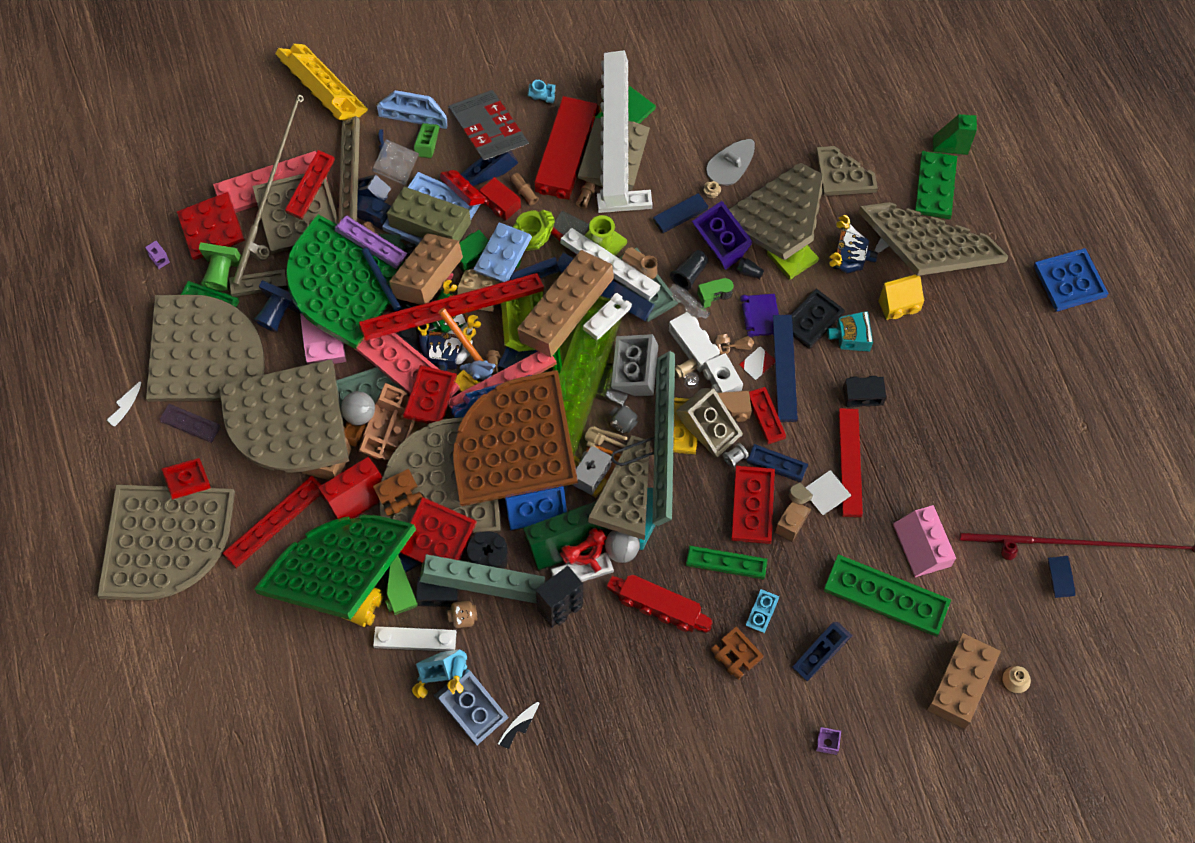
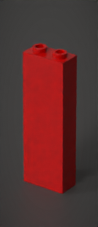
M563 96L535 180V192L570 200L597 115V103Z

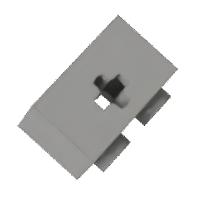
M591 446L588 452L585 451L583 453L579 466H575L578 483L572 485L593 495L612 465V456Z

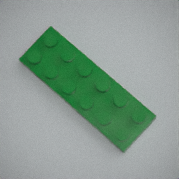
M839 554L824 588L826 593L935 637L939 635L951 602L949 598Z

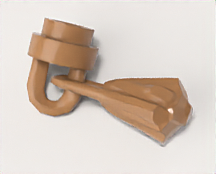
M727 334L716 335L717 339H715L720 354L726 353V355L730 352V347L751 350L754 345V340L749 336L736 341L734 344H729L730 337ZM725 343H726V345L723 346V348H726V351L723 352V351H722V348H721V344H725Z

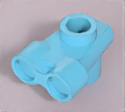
M535 80L528 86V96L534 100L541 99L545 100L546 103L553 104L555 100V85H546L542 80Z

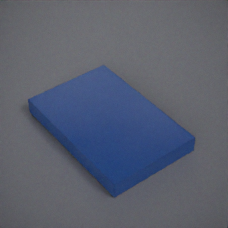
M563 486L505 498L510 530L524 528L567 512Z

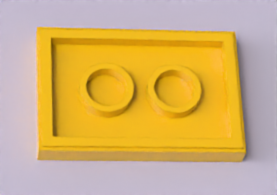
M674 398L673 452L696 455L697 438L685 427L676 413V410L689 399Z

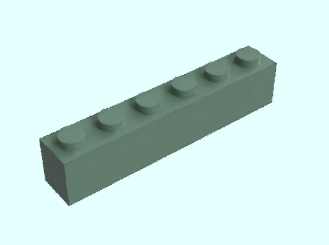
M426 554L422 563L419 582L537 603L536 589L544 584L545 577Z

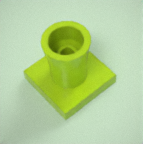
M604 215L594 217L589 224L590 230L584 235L615 256L627 244V239L614 231V221Z
M808 245L785 260L767 251V255L789 280L819 260V257Z

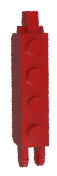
M635 575L627 576L626 580L612 576L608 582L607 589L618 595L619 601L623 605L630 608L632 606L638 608L645 615L656 616L663 623H672L681 631L693 632L696 629L700 632L708 633L712 628L713 622L711 618L702 614L700 604Z

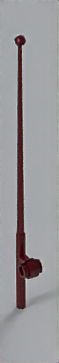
M960 533V541L1003 543L1001 554L1005 560H1013L1017 556L1018 547L1016 543L1192 549L1195 553V545L1176 546Z

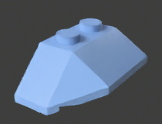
M395 90L377 104L379 117L416 124L440 125V128L447 129L445 113L436 101L429 96Z

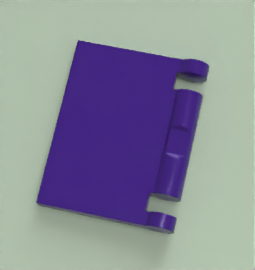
M775 294L742 295L740 299L741 302H744L742 303L746 330L754 329V331H748L747 336L774 335L773 315H779Z

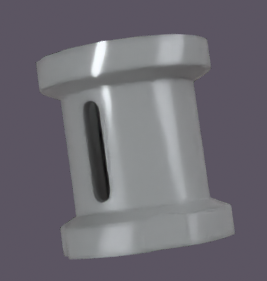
M737 443L731 451L723 453L725 462L732 468L741 459H746L749 456L741 443Z

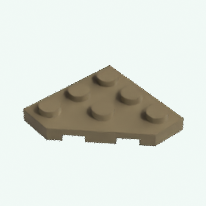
M835 146L817 147L816 154L819 172L824 177V184H822L823 196L877 192L878 187L874 172L871 170L867 171L860 166L859 162L850 156H845Z

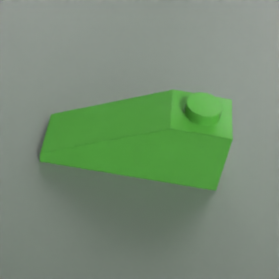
M398 555L390 565L387 591L388 600H385L389 612L393 611L394 615L417 607L416 599Z

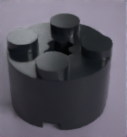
M485 531L477 532L470 540L467 548L469 563L501 569L506 568L508 550L503 537L495 532Z

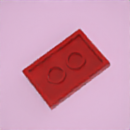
M420 365L403 417L426 424L443 420L457 374Z

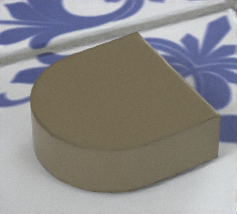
M801 483L792 486L789 492V498L797 504H804L813 497V494Z

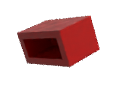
M495 177L479 190L486 197L483 205L491 208L497 217H502L505 221L521 208L520 197Z

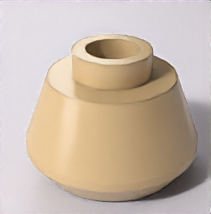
M1011 666L1003 673V683L1009 691L1022 693L1029 688L1031 678L1025 668Z

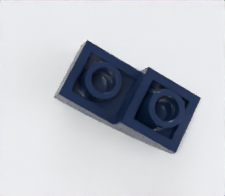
M1069 557L1048 558L1051 584L1055 598L1075 596Z

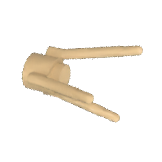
M595 426L590 427L586 432L585 440L588 441V447L593 446L597 448L595 445H601L603 441L621 448L626 447V445L605 435L622 440H627L626 436L601 430Z

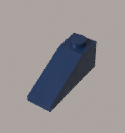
M510 150L483 160L481 157L460 175L468 180L472 186H475L494 177L506 174L518 164V161Z
M358 195L357 218L365 222H371L373 226L383 230L382 226L388 218L387 212L391 205L374 197Z
M833 622L795 663L793 668L806 681H809L853 635L839 622Z

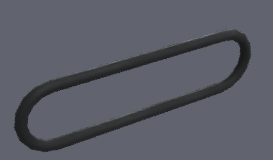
M655 436L612 452V462L623 466L653 455L654 451L624 463H619L613 458L614 454L655 439Z

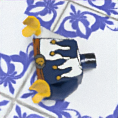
M843 215L839 217L841 221H838L836 226L843 228V230H841L837 252L829 256L833 259L829 262L830 266L848 274L863 270L865 260L876 263L878 252L868 250L869 240L849 224L850 219L848 216Z
M429 323L426 324L427 328L425 330L417 326L418 330L421 331L419 335L420 350L423 356L438 369L447 371V369L455 370L458 364H462L469 357L470 354L455 334L429 331V334H427ZM465 327L463 333L472 344L471 337L475 336L476 330L473 328L472 334L468 335V327Z

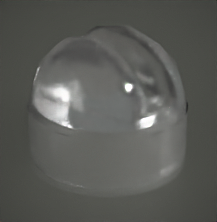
M688 372L684 377V385L688 388L698 386V375L695 372Z

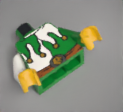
M446 280L443 283L444 290L440 292L435 301L454 296L453 294L450 295V292H454L457 286L453 284L449 288L452 281ZM464 313L452 317L462 332L465 327H468L467 333H470L473 327L478 328L481 326L479 321L474 323L478 318L475 315L468 317ZM444 319L429 323L427 334H429V331L454 334Z

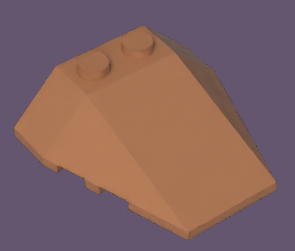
M387 383L384 384L375 402L374 416L367 423L361 438L359 452L376 459L390 460L393 453L406 438L417 430L419 431L429 426V424L403 417L409 399L406 392Z

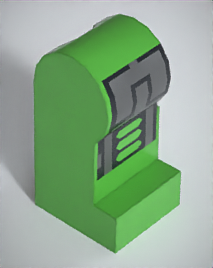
M722 278L698 285L697 293L703 308L711 307L712 301L729 299L733 292V282L730 279Z

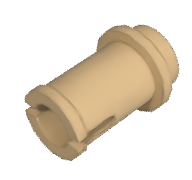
M690 358L681 365H675V377L678 379L685 378L686 374L697 369L696 361Z

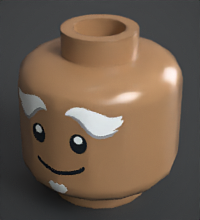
M470 601L454 602L451 605V610H447L448 621L453 622L455 628L471 627L474 625V621H477L476 605H472Z

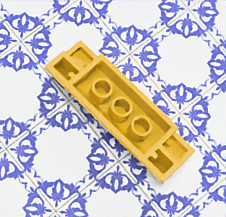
M293 44L290 49H277L275 54L280 58V61L287 65L291 73L297 76L301 83L312 91L311 93L322 101V105L328 108L336 119L346 121L354 116L360 117L367 112L368 108L306 45Z

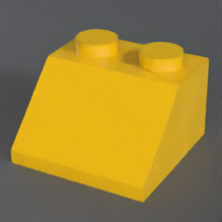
M915 274L884 283L878 302L886 320L898 319L909 313L916 314L921 310L924 297L920 276Z

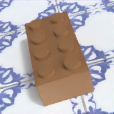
M427 233L389 281L395 297L419 305L429 303L463 258L459 241Z
M963 633L954 648L927 711L965 729L971 722L1001 651Z

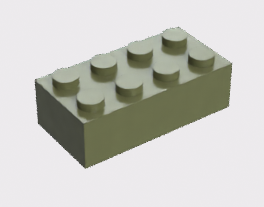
M405 186L387 212L390 227L420 238H424L427 233L460 242L471 224L469 209Z

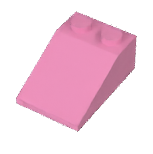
M300 313L307 365L331 359L334 364L346 362L344 343L314 326Z

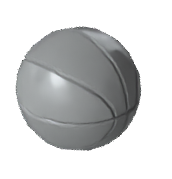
M355 391L343 399L341 413L350 424L363 425L374 416L375 404L368 394Z
M614 530L608 534L605 541L606 553L612 560L619 563L633 560L640 548L638 538Z

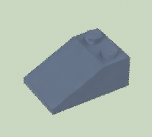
M466 669L462 673V678L459 679L464 688L461 693L455 690V693L452 694L446 684L434 697L472 741L478 745L507 720L508 716L472 672Z

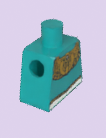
M868 311L840 317L837 328H828V339H839V346L844 350L871 351L873 339Z

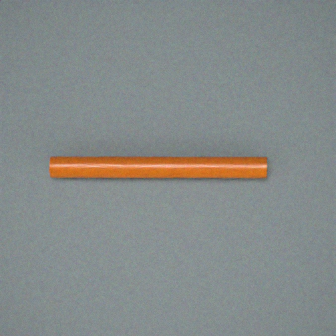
M442 308L438 313L474 361H484L446 309Z

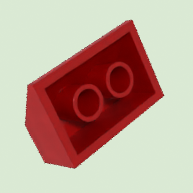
M368 456L318 488L321 497L337 519L348 516L350 519H353L380 503L373 486L382 481V476Z

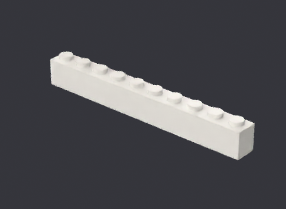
M625 50L604 53V60L601 61L602 71H604V74L601 75L602 85H604V88H601L602 99H604V102H601V110L604 113V116L601 117V125L604 127V131H601L603 145H601V154L603 156L601 169L603 174L600 176L603 189L600 190L601 200L605 201L607 207L628 205V60Z

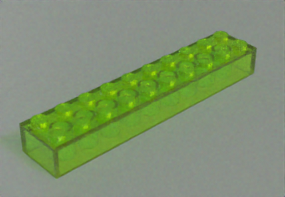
M599 296L577 324L559 374L573 456H575L622 320L621 317L598 340L583 330V325L611 300L603 296Z

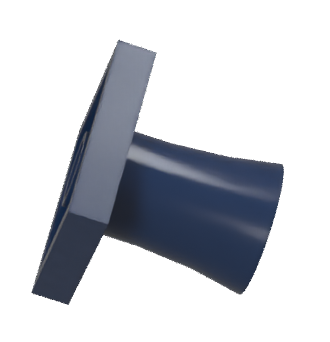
M263 280L261 281L259 288L268 300L254 318V321L263 328L277 333L287 308L298 313L301 312L295 306L288 291Z

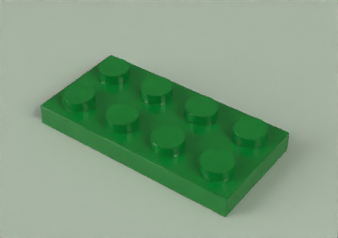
M922 151L915 211L920 212L924 216L951 219L957 156Z

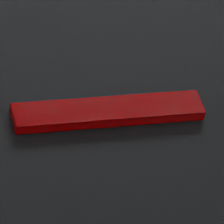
M839 408L841 483L851 494L849 498L842 502V517H862L858 409Z
M313 476L309 477L222 553L223 556L235 568H238L321 495L318 488L321 484Z

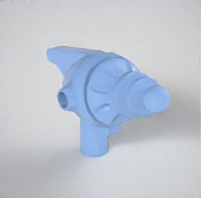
M479 360L461 365L460 370L466 371L475 380H485L492 376L491 374L496 365Z

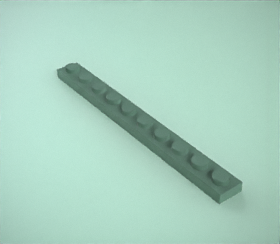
M671 351L658 357L656 366L652 524L657 526L672 520L675 354Z

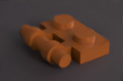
M409 468L373 486L381 504L383 505L387 502L391 504V506L384 509L387 516L393 513L397 514L401 512V509L409 505L417 504V501L423 497L420 491L415 494L411 492V490L418 486ZM406 494L407 498L396 502L395 498Z
M737 627L721 639L722 644L725 646L722 650L717 645L711 648L718 662L721 661L728 668V673L734 675L738 680L744 675L739 669L741 666H744L749 671L764 658V655ZM730 652L737 659L735 663L727 657V654Z

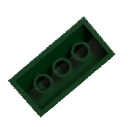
M597 501L524 528V537L538 571L564 562L560 555L563 552L561 548L565 545L577 546L584 542L589 536L588 533L593 528L601 529L607 538L609 534L608 528L589 523V515ZM593 547L582 551L580 555L591 552Z

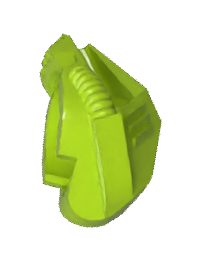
M531 210L520 214L513 228L529 233L532 236L525 251L538 250L548 241L555 219L552 212L541 210L540 212Z

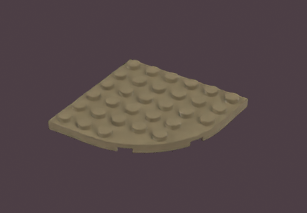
M155 295L146 396L148 402L221 401L220 385L264 375V351L260 337L251 321L236 307L223 300L203 295Z
M332 359L220 385L223 418L227 433L239 452L251 462L273 471L277 469L284 470L285 472H303L349 461Z
M464 417L431 423L429 426L411 434L399 445L387 463L382 481L409 468L418 486L411 490L412 494L420 491L424 498L476 520L477 524L472 534L485 531L501 532L499 499L466 506L460 505L453 451L458 428ZM403 494L395 498V500L399 502L407 498V496ZM421 500L417 501V504L409 505L401 509V512L393 513L387 516L384 509L391 506L390 502L383 505L380 502V516L410 523Z
M116 485L98 591L99 599H160L179 593L203 578L218 561L226 546L231 526L235 496L234 489L210 488L172 500L169 490L165 486Z

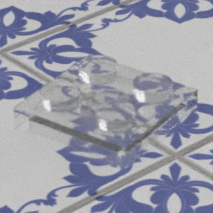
M386 139L372 171L406 185L419 153Z
M673 284L669 289L673 293L672 297L678 303L685 305L684 309L692 316L695 315L697 318L702 317L706 319L711 314L686 289L676 284Z

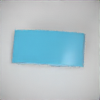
M761 589L746 626L765 633L779 596Z

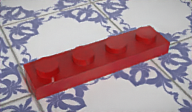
M320 150L316 152L285 209L287 214L303 220L335 161L333 156Z

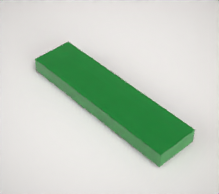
M689 545L686 566L765 579L768 559Z

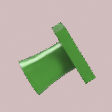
M200 242L199 250L207 262H209L201 284L217 291H226L230 266L238 267L241 258L237 248Z

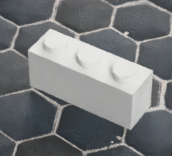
M686 312L669 322V332L688 358H693L696 361L699 373L704 370L706 361L719 356L720 351L718 347L711 343L705 330L702 331L695 316H691L689 312Z

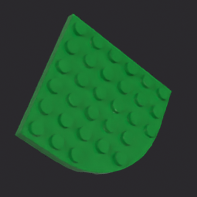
M318 214L298 238L290 252L286 272L288 290L295 306L308 321L327 334L357 349L364 339L359 328V322L381 316L390 302L361 252L363 248L336 232L335 227L337 224ZM371 254L391 288L389 281L403 265L404 261L395 269Z
M360 515L359 518L350 519L348 516L327 522L305 534L306 537L300 542L292 543L275 561L254 589L259 595L351 620L416 531V528L411 523L376 515Z

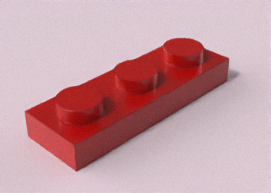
M449 170L441 172L440 179L469 206L484 204L486 197L461 176L458 171Z
M766 387L750 391V403L767 444L786 439V433Z

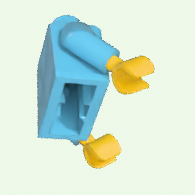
M460 649L445 651L416 663L419 672V683L412 688L413 694L417 698H424L428 693V690L423 687L424 684L443 680H450L447 687L452 694L455 693V690L461 693L464 688L459 679L462 678V673L467 668L466 653Z

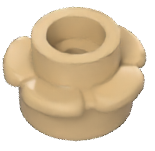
M715 181L705 183V195L709 198L717 197L721 192L719 184Z

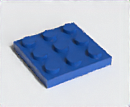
M1086 248L1038 261L1034 264V268L1056 312L1106 298L1109 294Z

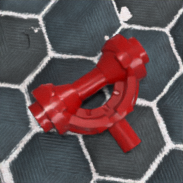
M593 528L588 533L589 536L584 542L577 546H563L561 548L563 552L560 555L565 563L569 562L571 565L574 563L577 565L590 564L594 573L601 570L596 559L601 555L602 547L605 545L604 540L607 538L601 529ZM589 547H593L592 551L588 555H580L582 551L586 550Z

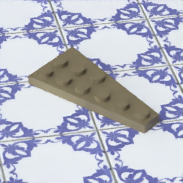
M631 436L626 446L632 445L645 439L636 436ZM650 441L624 450L618 462L624 463L648 454ZM649 456L627 465L615 466L589 515V523L645 540Z

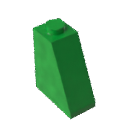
M958 114L933 135V152L968 155L977 131V115Z

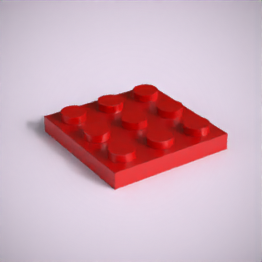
M228 192L177 211L191 257L194 261L204 257L199 250L200 242L230 247L245 241Z
M422 497L410 522L414 524L416 531L400 553L423 563L426 554L460 560L477 521Z

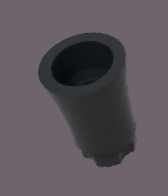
M700 250L694 251L670 273L673 283L683 290H690L708 263V257Z

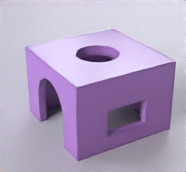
M157 241L145 247L149 257L158 269L170 263L166 252Z
M821 727L818 734L816 751L837 755L841 731ZM830 739L832 741V745L826 746L824 744V740Z

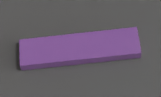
M347 215L335 227L336 232L363 249L368 248L371 254L395 269L407 257L406 252Z

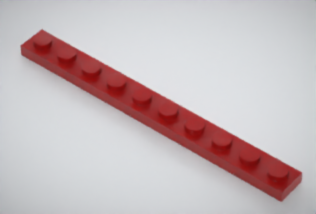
M535 273L360 321L359 328L364 340L367 341L442 320L443 318L438 313L442 308H445L449 315L453 317L543 292L544 286L538 274Z

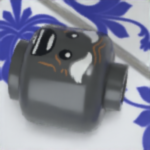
M626 405L620 408L616 406L609 414L612 417L610 425L621 434L629 433L638 423L636 420L637 414Z

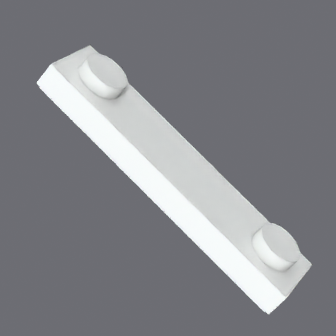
M375 627L373 646L374 648L452 651L456 647L457 632L456 630Z

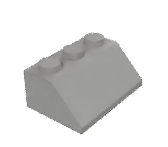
M653 334L616 336L611 383L613 389L634 396L654 395L658 343Z

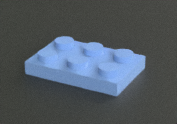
M499 222L473 270L478 274L501 283L509 281L532 236L529 233Z

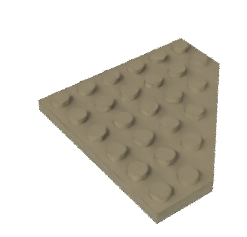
M802 163L797 164L772 182L767 183L766 186L753 192L746 199L739 201L738 204L729 210L755 244L785 260L814 240L813 233L816 229V216L820 206L819 199H821L822 184H824L823 174Z
M890 202L860 206V215L917 276L1004 263L1008 259V255L988 235L980 233V236L970 233L968 228L959 225L952 227L946 225L944 220L932 216L931 219L920 216V212L908 208L904 211L896 208L897 205Z

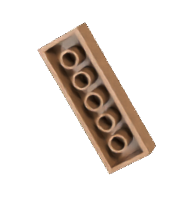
M580 250L517 328L520 342L552 357L614 279L612 264Z

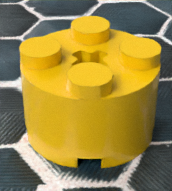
M374 587L352 619L348 621L362 627L366 625L371 626L375 619L373 612L376 607H380L383 601L380 589Z

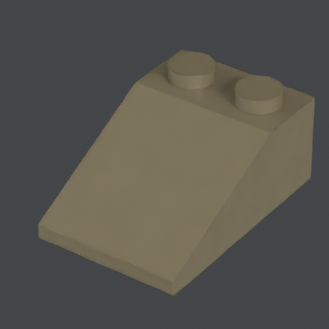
M701 388L676 410L685 427L714 457L720 456L743 435L714 388Z

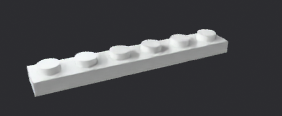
M573 228L561 238L560 243L576 254L583 250L612 264L614 278L648 301L660 290L661 285Z

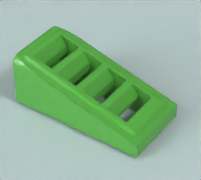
M422 123L414 145L415 156L432 158L440 125Z

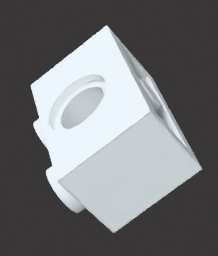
M726 353L705 362L704 376L707 380H710L712 388L717 393L742 391L743 383ZM724 376L726 379H719L718 377Z

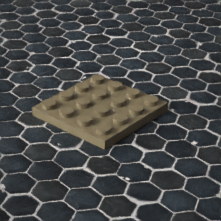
M304 174L272 181L261 214L271 254L292 249L298 238L318 214L338 224V217L326 177L303 220L287 214L285 209ZM267 183L252 186L258 208Z

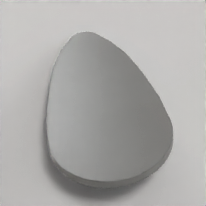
M752 139L741 140L715 155L707 165L709 179L721 186L736 183L752 160L755 142Z

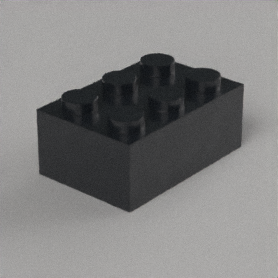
M568 565L536 589L537 611L552 628L556 624L559 626L564 623L569 614L572 612L576 613L583 607V582Z

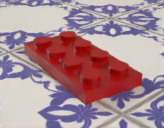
M736 466L731 541L771 544L775 469Z

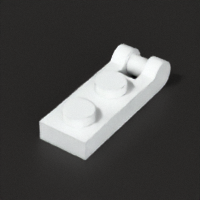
M615 293L611 300L583 325V330L598 340L630 310L632 304L627 300L624 301L621 295Z

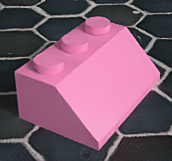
M934 505L915 510L893 523L914 577L952 567L956 557Z

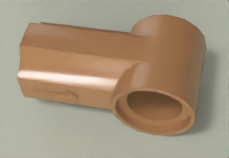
M632 247L625 251L622 261L650 279L656 277L657 259L655 257L645 256Z

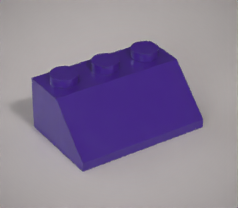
M720 201L692 221L698 234L725 270L738 262L753 243L723 201Z

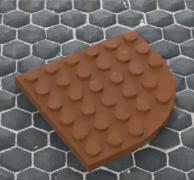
M558 370L521 377L499 384L489 393L483 394L467 411L458 428L453 451L455 476L461 506L578 483Z

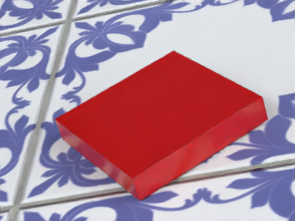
M200 458L161 469L172 500L211 488Z

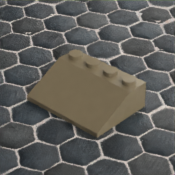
M595 118L577 178L603 187L600 176L603 174L601 169V160H603L601 154V145H603L601 131H604V127L601 125V119ZM628 121V191H631L634 186L650 129L632 121Z

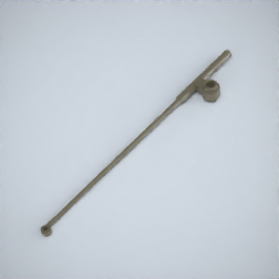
M302 95L295 97V103L254 224L251 225L232 282L235 286L240 285L250 254L258 261L265 260L269 256V249L264 245L259 246L255 244L254 240L297 105L304 100Z

